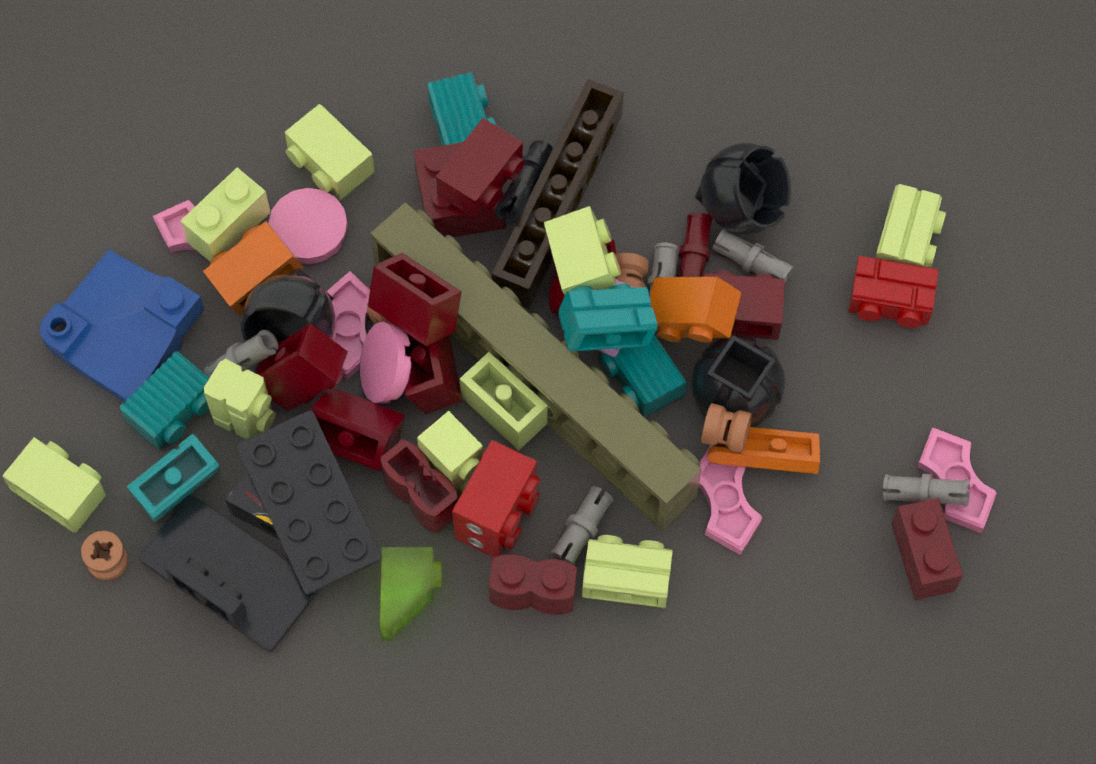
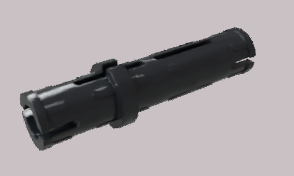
M536 140L530 145L529 151L523 157L525 163L520 174L511 182L495 208V214L500 221H502L506 212L509 213L506 224H514L520 219L521 213L553 150L551 144L548 143L544 151L540 150L544 140Z

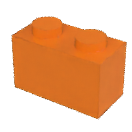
M265 221L260 226H254L247 230L242 236L241 241L229 251H223L212 259L210 266L203 272L228 305L242 317L243 307L247 298L256 286L275 275L291 273L297 268L302 270L304 266L278 233Z
M655 277L650 300L651 308H653L657 320V336L670 342H680L681 338H691L704 343L712 342L713 338H730L742 292L719 277Z

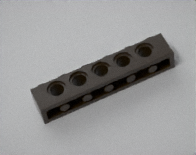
M587 79L521 213L520 219L517 221L492 272V281L501 289L507 287L513 291L520 300V306L530 308L553 260L544 222L577 210L622 117L624 92Z

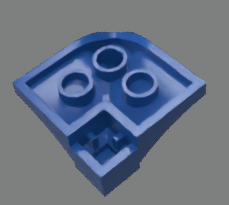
M109 249L71 296L61 304L56 302L41 321L39 330L45 346L51 353L119 400L126 402L127 398L131 397L133 392L137 391L139 386L143 385L145 380H148L150 375L154 374L156 369L161 367L162 363H165L169 357H172L174 352H179L182 348L180 340L205 309L201 296L169 276L165 278L154 274ZM60 324L66 325V328L61 332L53 331Z

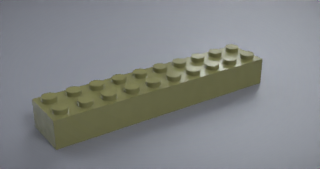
M406 202L403 203L370 233L374 264H379L403 252L462 291L455 332L450 334V337L477 362L490 352L548 405L547 426L663 532L697 498L702 471L699 468L700 463L689 450L685 448L680 450L668 440V433L659 423L647 421L639 413L638 406L628 395L616 393L609 386L606 376L594 366L589 368L579 359L577 351H568L564 339L559 341L549 332L550 328L538 314L532 313L530 315L520 306V300L513 291L507 287L501 289L492 281L490 272L479 261L472 263L463 254L461 246L453 237L441 235L434 228L433 221L424 211L420 209L415 211Z

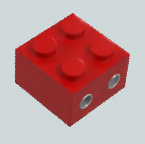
M491 440L452 511L455 539L491 557L502 555L505 549L511 551L521 534L522 528L518 527L523 515L527 514L530 516L540 499L541 493L537 492L541 479L537 477V461Z

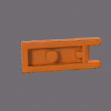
M728 426L726 437H728L730 426ZM750 427L742 453L729 450L727 445H724V447L713 446L708 449V460L713 464L818 474L820 466L819 434Z

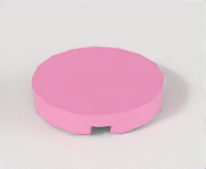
M313 188L294 190L279 199L271 210L268 223L278 233L300 263L308 265L324 262L337 254L343 246L342 242L347 237L348 232L345 209L335 196L326 191Z
M383 321L376 323L369 330L363 343L360 357V378L362 389L367 399L373 403L389 404L391 400H397L402 395L409 379L411 361L410 356H405L404 347L410 346L409 337L405 331L391 322Z

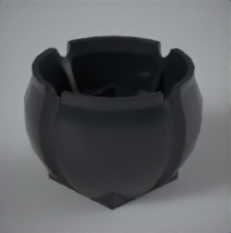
M753 143L734 144L719 151L708 163L695 198L705 207L708 215L725 230L739 234L759 233L766 228L777 225L784 218L785 214L780 208L790 204L791 182L788 169L782 157L772 156L775 151L774 149Z
M300 268L291 273L278 274L268 278L250 292L243 307V320L241 322L243 338L247 341L256 336L260 331L266 330L275 336L279 344L311 323L332 339L335 331L336 317L332 304L334 298Z
M733 335L730 338L716 341L704 350L702 359L696 362L693 369L691 381L692 394L705 417L707 416L710 404L713 403L724 406L728 412L735 413L741 410L752 413L750 427H756L774 413L775 406L783 398L785 388L784 370L771 348L768 346L759 347L757 340L752 337ZM731 357L761 374L749 393L719 376Z

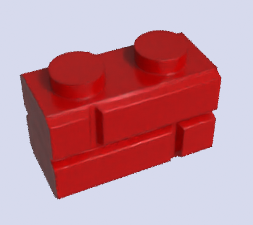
M858 256L853 275L848 312L857 313L860 319L866 321H878L881 318L897 320L900 326L906 328L928 325L933 312L939 270Z

